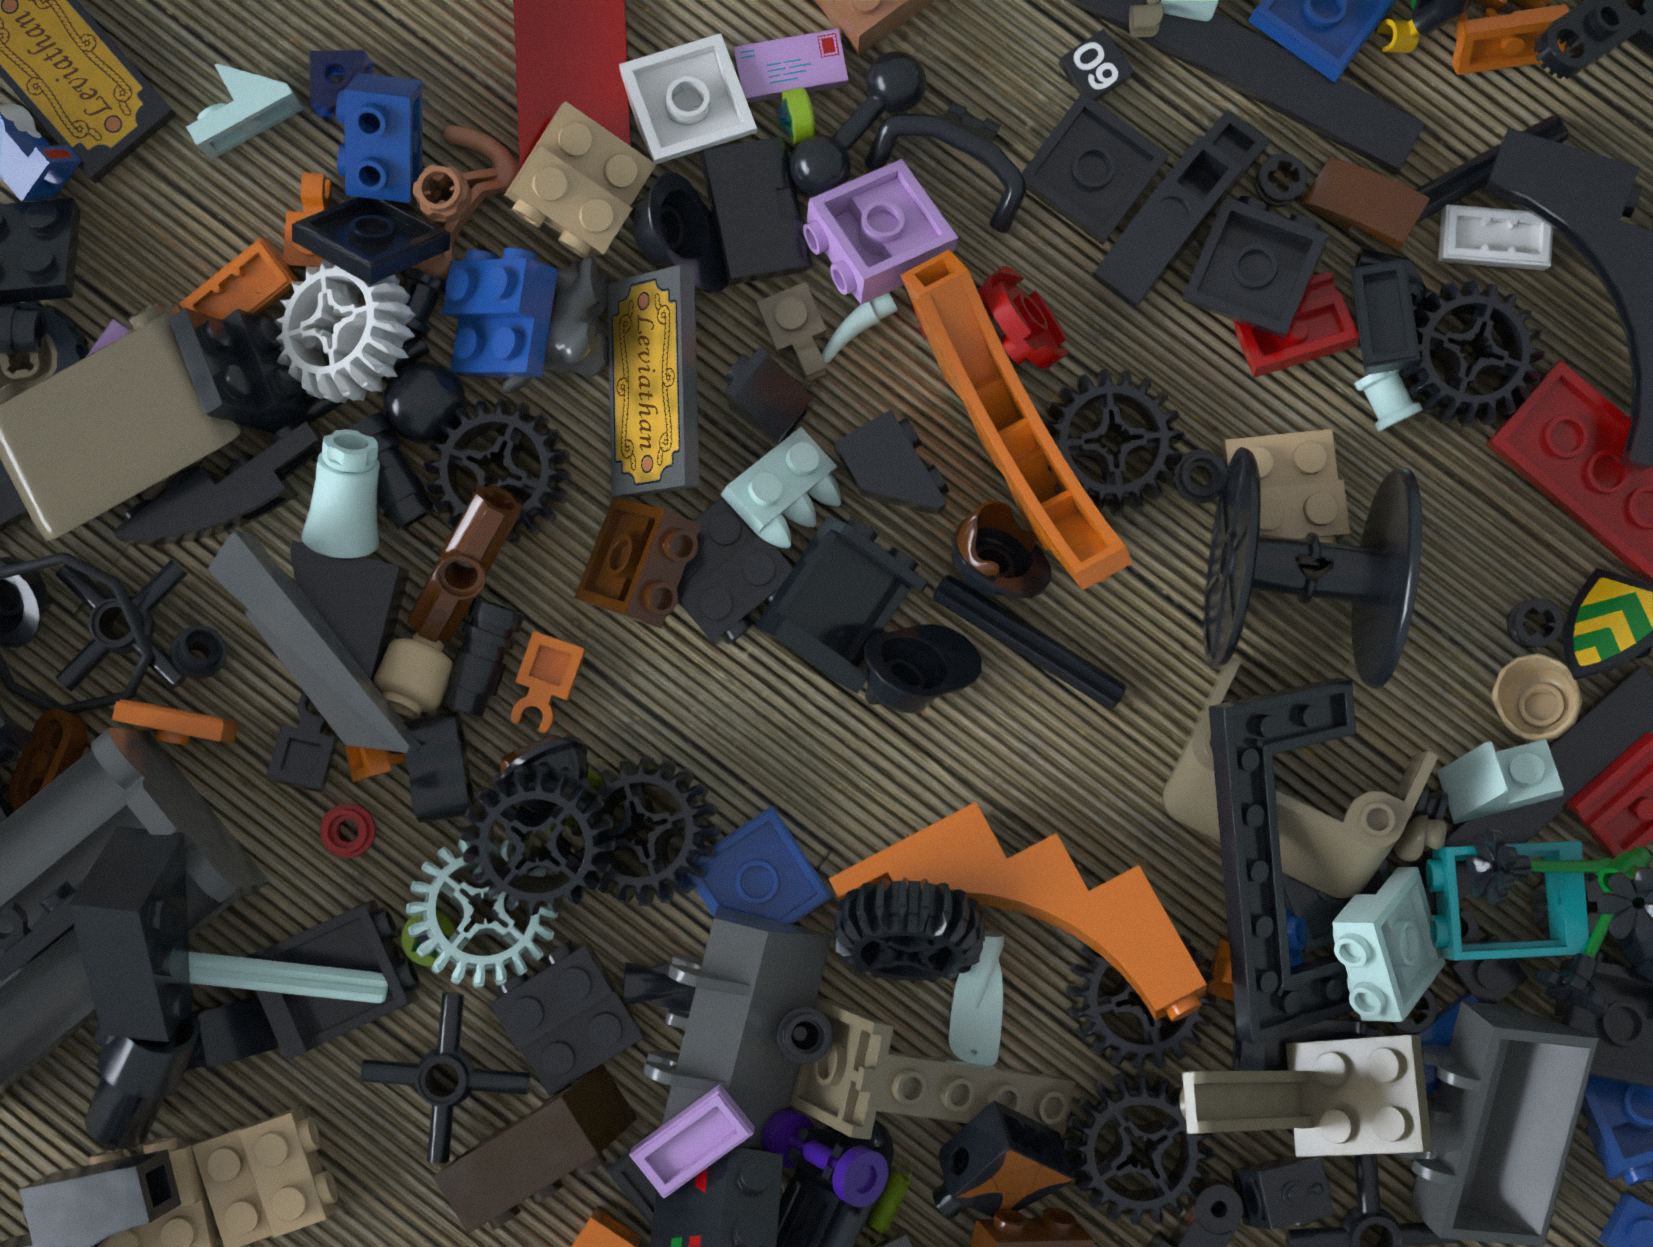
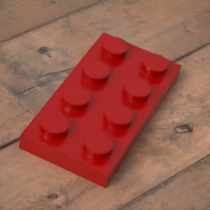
M1559 360L1548 369L1530 390L1531 396L1519 403L1516 411L1507 417L1485 445L1647 583L1653 584V464L1651 468L1643 471L1620 464L1631 419L1563 361Z

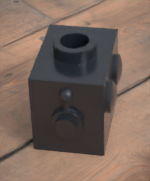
M1288 1156L1231 1170L1236 1193L1239 1194L1243 1203L1242 1220L1245 1226L1271 1230L1289 1225L1306 1226L1315 1222L1316 1219L1335 1215L1330 1197L1329 1179L1323 1168L1322 1159L1319 1157Z

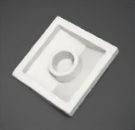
M721 33L619 64V70L637 129L654 165L757 133L755 121Z

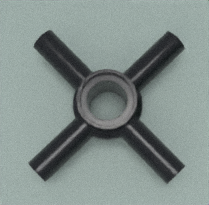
M173 558L134 597L128 596L153 649V657L149 667L171 689L181 685L188 676L181 673L173 665L170 655L152 639L155 622L151 611L188 574L187 570ZM66 564L62 565L56 572V576L92 610L89 617V630L93 639L55 676L61 685L69 691H73L110 653L130 654L134 652L141 657L142 652L131 630L122 639H118L114 634L113 621L122 612L116 596L109 597L88 575Z
M442 993L437 1048L427 1053L420 1060L419 1064L364 1059L361 1066L360 1077L362 1082L416 1086L422 1099L432 1105L427 1161L433 1163L449 1162L454 1106L462 1103L472 1091L528 1095L530 1073L475 1068L470 1057L459 1049L464 994ZM445 1063L456 1070L459 1082L455 1090H443L436 1085L433 1079V1070L436 1064Z
M1377 1154L1354 1155L1358 1206L1352 1208L1344 1215L1340 1226L1286 1229L1287 1247H1361V1233L1372 1224H1380L1382 1228L1381 1239L1373 1247L1454 1244L1457 1242L1455 1239L1439 1238L1425 1222L1398 1223L1392 1214L1380 1207Z

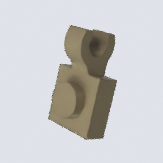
M805 281L757 301V308L777 355L793 349L807 383L826 376V365L814 340L826 336L827 329L807 282Z

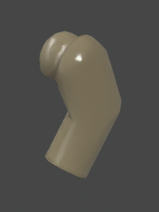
M1428 815L1416 816L1407 825L1395 843L1394 851L1401 860L1414 861L1421 856L1424 847L1434 850L1441 849L1445 844L1447 824L1441 819H1428Z

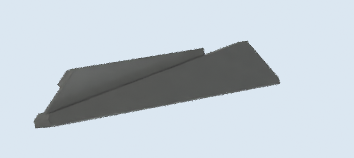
M237 530L231 533L210 564L209 572L248 609L245 613L247 618L343 744L401 753H417L420 751L422 746L295 580H290L285 576L255 535Z

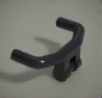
M954 101L943 117L932 114L901 113L892 115L882 122L864 161L867 168L874 171L886 166L898 136L933 137L983 161L1004 185L1005 190L989 225L1001 233L1009 231L1023 202L1026 183L1020 170L1004 151L994 143L1001 127L1000 123L989 118L983 121L966 113L968 108Z

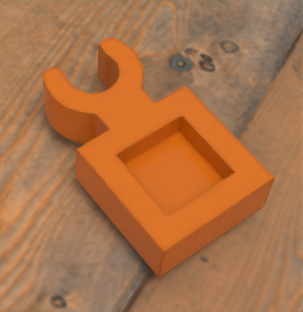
M533 631L515 683L530 687L527 696L521 698L514 705L511 712V722L521 724L525 711L531 707H537L543 716L538 731L547 734L555 722V711L551 705L553 697L556 696L569 701L587 649Z

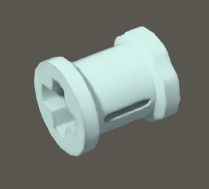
M1400 370L1370 374L1354 383L1357 391L1365 392L1378 418V421L1374 424L1378 432L1423 410L1420 403H1413L1399 375Z

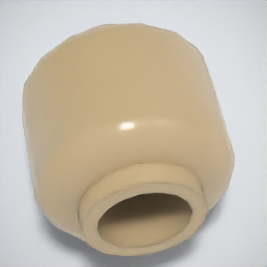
M415 633L412 639L399 638L390 642L374 676L373 683L396 713L411 718H419L421 712H433L440 705L449 684L448 679L453 666L449 657L443 653L445 645L441 641L435 643Z

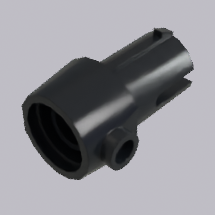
M191 1010L186 1019L180 1020L169 1042L102 1035L100 1025L98 1024L92 1044L102 1047L97 1063L101 1076L88 1108L89 1111L84 1125L89 1135L98 1143L105 1145V1149L115 1152L116 1149L134 1148L147 1139L164 1098L177 1092L195 1047L201 1023L194 1011Z

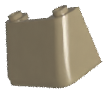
M155 303L141 310L128 319L133 328L126 332L123 337L29 389L25 387L16 391L11 383L0 388V459L33 523L46 541H51L68 533L218 450L242 432L244 425L234 423L231 420H223L205 415L169 321L171 317L180 312L177 304L162 310L160 305Z

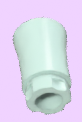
M346 429L335 430L331 435L323 437L322 452L317 458L316 478L310 509L301 534L303 543L311 550L335 558H359L373 553L379 547L377 485L380 463L377 459L378 442L374 437L363 435L356 430Z

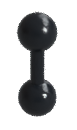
M891 51L879 56L871 64L866 76V89L869 97L832 137L827 135L807 137L796 146L790 159V172L795 184L803 192L817 196L845 184L851 169L848 151L884 111L903 113L911 110L921 101L926 90V74L923 66L914 56L902 51Z

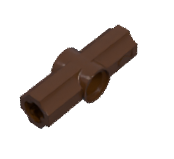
M478 485L455 530L445 540L441 556L408 616L407 622L417 630L419 636L435 643L439 640L450 641L473 598L484 588L487 573L522 510V505L515 501L510 492L495 485ZM454 561H465L474 567H461Z

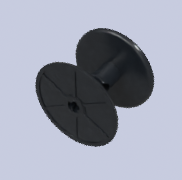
M1244 447L1238 448L1232 456L1223 480L1210 540L1203 612L1204 649L1209 667L1211 669H1219L1229 662L1236 650L1243 630L1251 591H1267L1297 595V599L1301 604H1307L1312 597L1352 602V648L1356 670L1365 685L1373 689L1382 688L1391 678L1402 654L1412 619L1418 587L1422 548V509L1419 487L1414 473L1407 467H1399L1389 472L1383 479L1370 506L1360 547L1320 542L1318 535L1313 532L1308 533L1304 540L1259 534L1261 485L1258 463L1254 454L1249 449Z

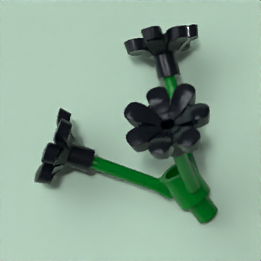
M1487 828L1484 833H1477L1473 844L1478 855L1466 856L1468 872L1472 875H1478L1470 884V891L1474 898L1487 896L1488 902L1491 905L1507 901V890L1513 888L1515 878H1527L1530 873H1595L1598 876V883L1605 892L1599 896L1597 901V907L1601 915L1583 954H1576L1569 971L1556 973L1541 969L1534 980L1540 985L1548 987L1544 994L1549 998L1563 1002L1568 997L1573 1005L1588 1010L1593 1015L1605 1016L1609 1003L1606 1002V998L1596 991L1590 981L1598 966V962L1594 959L1608 930L1614 937L1623 939L1627 937L1632 929H1635L1636 936L1640 942H1653V869L1647 867L1652 859L1650 853L1645 848L1634 847L1629 852L1617 854L1613 859L1606 857L1595 860H1530L1526 855H1518L1515 847L1505 845L1502 832Z

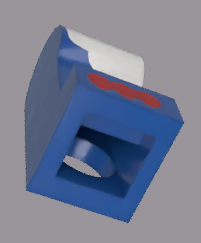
M15 104L0 105V177L21 202L55 199L81 163V159L68 145L51 146L36 131L33 117L23 106Z

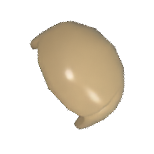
M1540 653L1519 656L1500 670L1492 691V701L1506 728L1514 735L1535 742L1557 739L1576 724L1582 706L1581 691L1577 680L1573 679L1570 669L1563 662Z

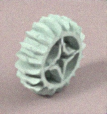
M460 839L458 842L460 858L455 859L449 849L442 847L437 853L438 859L444 867L442 870L430 862H425L422 865L421 872L431 881V884L421 881L412 882L410 892L425 900L424 902H412L406 905L407 915L423 917L422 922L414 923L408 927L409 937H419L427 934L429 940L422 943L417 948L416 953L420 958L427 956L433 950L440 954L431 967L434 973H440L448 961L456 965L451 975L452 983L459 984L464 977L465 970L469 969L474 970L472 982L475 988H481L484 985L486 970H491L495 983L502 985L507 981L505 965L509 964L515 974L522 976L527 971L526 964L520 956L522 953L535 961H538L543 956L541 948L532 940L534 938L545 942L551 941L554 932L539 923L540 921L556 919L558 912L555 914L549 907L540 906L539 913L532 916L528 910L529 901L524 900L527 918L524 932H522L513 925L515 921L505 912L504 898L507 893L502 891L494 900L493 908L490 912L491 917L495 921L488 924L486 919H484L482 924L475 923L470 931L465 933L464 930L470 923V917L474 911V908L469 903L477 900L479 905L482 899L488 901L487 892L489 887L483 889L473 888L464 881L460 884L453 878L457 874L476 869L480 865L464 862L463 854L471 844ZM505 840L499 849L501 856L506 862L509 860L508 855L513 845L509 840ZM541 866L534 869L528 875L541 877L545 876L547 871ZM440 890L451 898L450 903L458 909L461 916L460 925L449 940L443 935L436 917V900ZM480 934H489L499 941L503 939L512 946L504 952L490 956H477L462 951L471 939Z

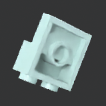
M1397 867L1376 894H1355L1332 922L1333 940L1335 943L1334 952L1338 960L1346 967L1348 974L1347 984L1350 992L1349 1002L1352 1008L1360 1014L1361 1020L1403 1022L1446 964L1445 959L1440 958V948L1435 949L1432 945L1430 936V918L1432 914L1418 867Z

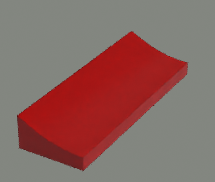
M513 0L520 169L560 105L565 101L632 147L630 103L619 70V64L628 62L626 0Z

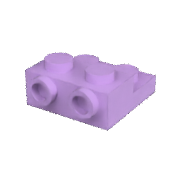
M903 159L810 198L807 221L803 226L806 242L812 252L816 255L825 252L832 262L830 267L831 276L837 289L843 295L852 292L860 305L903 286L904 282L901 274L948 249L951 252L955 251L958 241L955 232Z

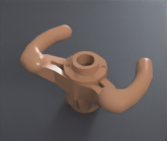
M448 125L444 129L443 138L449 145L466 147L481 153L491 160L493 168L461 173L453 166L444 167L433 164L424 168L418 180L413 184V195L427 220L446 229L451 233L450 250L416 264L411 268L422 271L440 281L448 278L450 261H456L454 241L465 223L471 219L473 212L486 197L506 193L520 170L519 164L507 148L493 137L474 128ZM447 196H452L448 201L443 200Z

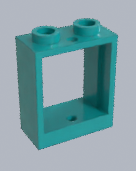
M1581 841L1505 844L1515 847L1518 855H1526L1528 857L1543 856L1544 860H1583ZM1474 845L1442 847L1439 850L1432 849L1433 859H1428L1426 862V882L1429 891L1436 894L1437 915H1432L1430 918V936L1433 947L1435 949L1440 948V958L1459 961L1583 954L1589 941L1584 873H1545L1550 939L1462 943L1456 861L1466 860L1467 855H1478Z

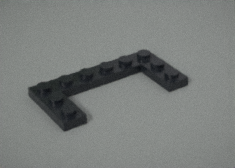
M1333 678L1209 706L1237 1039L1247 1043L1255 1044L1355 1011L1349 1002L1350 992L1347 984L1348 974L1346 967L1338 960L1335 953L1290 967L1272 756L1273 754L1355 735L1356 722L1352 679Z

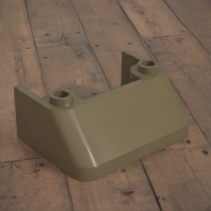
M1233 657L1221 668L1162 793L1163 806L1173 820L1219 843L1220 832L1209 706L1221 704L1242 662ZM1431 751L1413 755L1394 796L1381 791L1363 793L1352 801L1342 822L1275 790L1282 873L1330 897L1350 898L1355 894H1359L1367 886L1403 833L1439 755Z

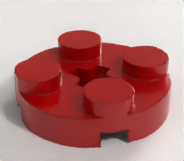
M1002 266L986 278L983 286L977 290L986 312L991 319L995 318L1005 333L1001 337V343L1008 355L1016 363L1022 364L1029 359L1039 368L1048 369L1068 353L1067 349L1058 348L1060 344L1066 341L1064 332L1052 310L1036 290L1028 296L1017 286L1025 278L1014 269Z

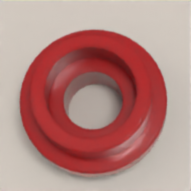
M347 803L333 807L325 814L320 825V838L324 847L331 854L340 858H354L364 854L372 846L376 836V825L372 815L365 808L357 804ZM347 820L353 821L358 828V834L352 841L345 840L340 833L342 824Z

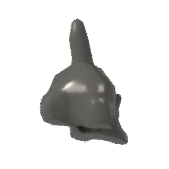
M585 257L582 262L575 261L569 266L558 268L543 367L545 369L558 373H578L586 378H590L602 371L609 361L608 339L605 337L604 332L598 328L596 321L608 305L607 283L611 281L607 272L597 273L596 261L593 257ZM509 377L503 383L502 390L505 393H512L525 387L533 377Z

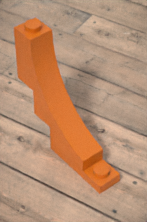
M977 802L958 810L828 878L839 900L846 898L847 891L860 889L861 885L867 882L880 884L883 878L890 881H902L904 877L909 881H921L926 878L928 883L937 885L945 882L949 884L950 890L961 889L965 891L967 897L978 901L980 906H991L1019 912L1050 923L1078 938L1117 969L1139 994L1156 1021L1169 1015L1172 1022L1188 1016L1202 1006L1199 998L1206 995L1207 984L1139 865L1089 891L1057 833L1006 858Z

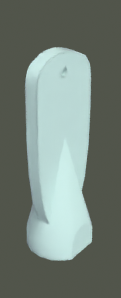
M985 930V941H983L980 961L972 965L970 971L963 974L958 973L953 993L948 1033L949 1046L957 1057L967 1063L993 1066L998 1060L1003 1012V981L999 956L1004 947L1005 934L995 930Z

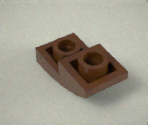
M1329 157L1302 201L1301 206L1347 231L1353 225L1393 248L1400 250L1430 198L1379 173Z

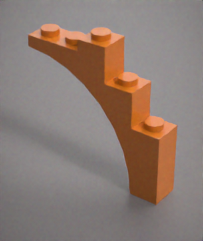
M948 249L901 274V278L944 379L964 402L984 452L1005 477L1024 525L1030 532L1035 534L1036 540L1045 551L1049 549L1052 551L1082 590L1097 582L1108 579L1114 573L1131 565L1133 562L1126 545L1107 523L1085 492L1031 402L1000 342L969 270ZM1056 484L1061 486L1060 494H1058L1054 489V486Z

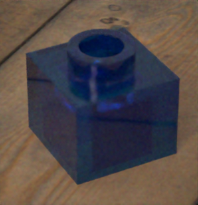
M365 50L310 51V100L312 107L320 117H336L338 93L346 88L357 73L373 74V63ZM331 75H346L341 83L331 84Z

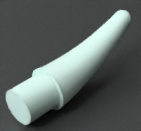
M890 292L859 305L840 324L821 354L824 363H829L857 335L881 323V319L898 311Z

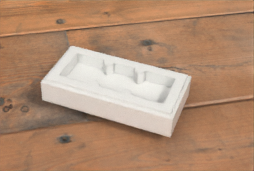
M1446 205L1441 209L1438 262L1546 270L1551 267L1553 228L1529 211Z

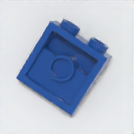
M505 248L503 259H498V255L487 251L466 250L464 261H450L442 314L458 319L451 373L464 377H542L558 269L537 262L536 253L520 248Z
M1590 1076L1582 1104L1590 1121L1586 1129L1608 1180L1611 1181L1624 1177L1627 1186H1634L1652 1180L1653 1089Z

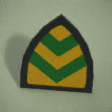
M1599 568L1594 570L1569 608L1563 631L1564 655L1574 680L1612 671L1613 668L1631 659L1644 658L1650 654L1651 646L1653 645V584Z

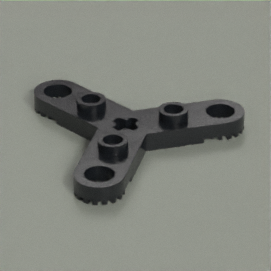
M1586 0L1555 20L1538 35L1534 42L1536 44L1534 52L1539 53L1535 56L1537 61H1543L1541 65L1543 69L1547 67L1550 69L1548 74L1553 76L1556 73L1557 78L1562 79L1565 77V79H1568L1571 76L1574 77L1577 73L1592 65L1626 41L1653 56V0ZM1625 3L1630 7L1631 11L1624 7ZM1560 39L1559 43L1561 44L1566 41L1567 44L1564 47L1566 49L1571 47L1568 53L1573 55L1570 57L1565 55L1560 50L1557 40Z

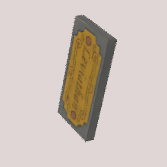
M676 265L607 283L612 497L630 498L699 487L694 267Z

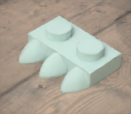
M802 427L798 428L729 483L720 494L761 539L774 546L787 549L791 546V534L785 517L805 527L813 528L816 526L815 508L809 495L829 506L839 507L841 505L840 489L832 473L837 465Z

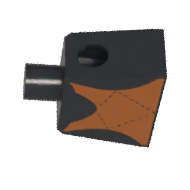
M994 1100L940 1148L938 1158L945 1182L935 1188L932 1195L935 1205L947 1218H954L968 1207L994 1218L996 1210L1007 1208L1020 1211L1075 1180V1176L1059 1132Z

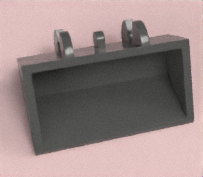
M718 906L704 958L687 955L673 956L668 976L680 983L696 987L690 1013L678 1010L667 1011L665 1023L686 1029L680 1053L664 1050L650 1051L645 1062L644 1075L657 1082L671 1086L661 1126L721 1083L755 1126L754 1134L736 1147H761V1137L767 1122L777 1112L789 1107L799 1068V1063L789 1060L780 1051L776 1040L777 1027L782 1017L790 1010L798 1007L814 1008L832 939L831 935Z
M1461 1001L1450 1047L1436 1044L1421 1047L1423 1064L1437 1066L1435 1076L1441 1080L1436 1102L1427 1103L1429 1120L1431 1121L1432 1151L1396 1153V1155L1414 1159L1412 1171L1417 1174L1409 1206L1439 1238L1540 1247L1545 1245L1600 1036L1513 1006Z

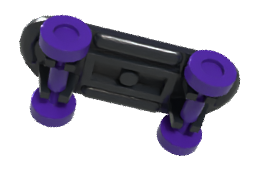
M784 1109L777 1112L770 1118L763 1130L761 1137L762 1151L784 1154L783 1168L797 1166L794 1176L788 1181L780 1198L776 1247H854L875 1201L886 1186L891 1170L894 1148L893 1140L887 1127L875 1119L871 1140L853 1138L830 1126L825 1129L814 1128L812 1121L807 1116L793 1109Z

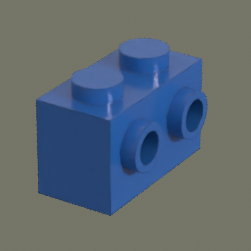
M357 73L346 88L339 91L336 103L337 122L344 124L345 143L340 144L337 155L338 174L345 176L346 196L411 203L414 198L413 184L422 173V80Z

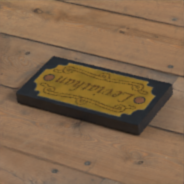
M0 0V77L60 146L68 145L81 159V163L78 165L79 168L95 184L177 115L77 0Z

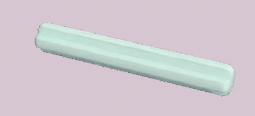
M189 951L190 983L370 1003L384 1002L388 992V984L383 973Z

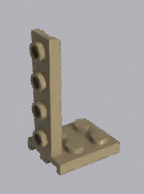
M816 998L814 1009L823 1013L831 1024L833 1034L831 1046L820 1060L810 1064H799L790 1106L849 1137L871 1140L876 1111L969 1123L988 1104L995 1100L1059 1132L1061 1136H1065L1076 1081L1056 1075L889 1051L894 1029L893 1025L833 1000Z
M1420 1035L1286 1044L1288 1071L1182 1072L1183 1088L1180 1093V1109L1183 1117L1186 1119L1187 1134L1293 1129L1296 1157L1432 1151Z

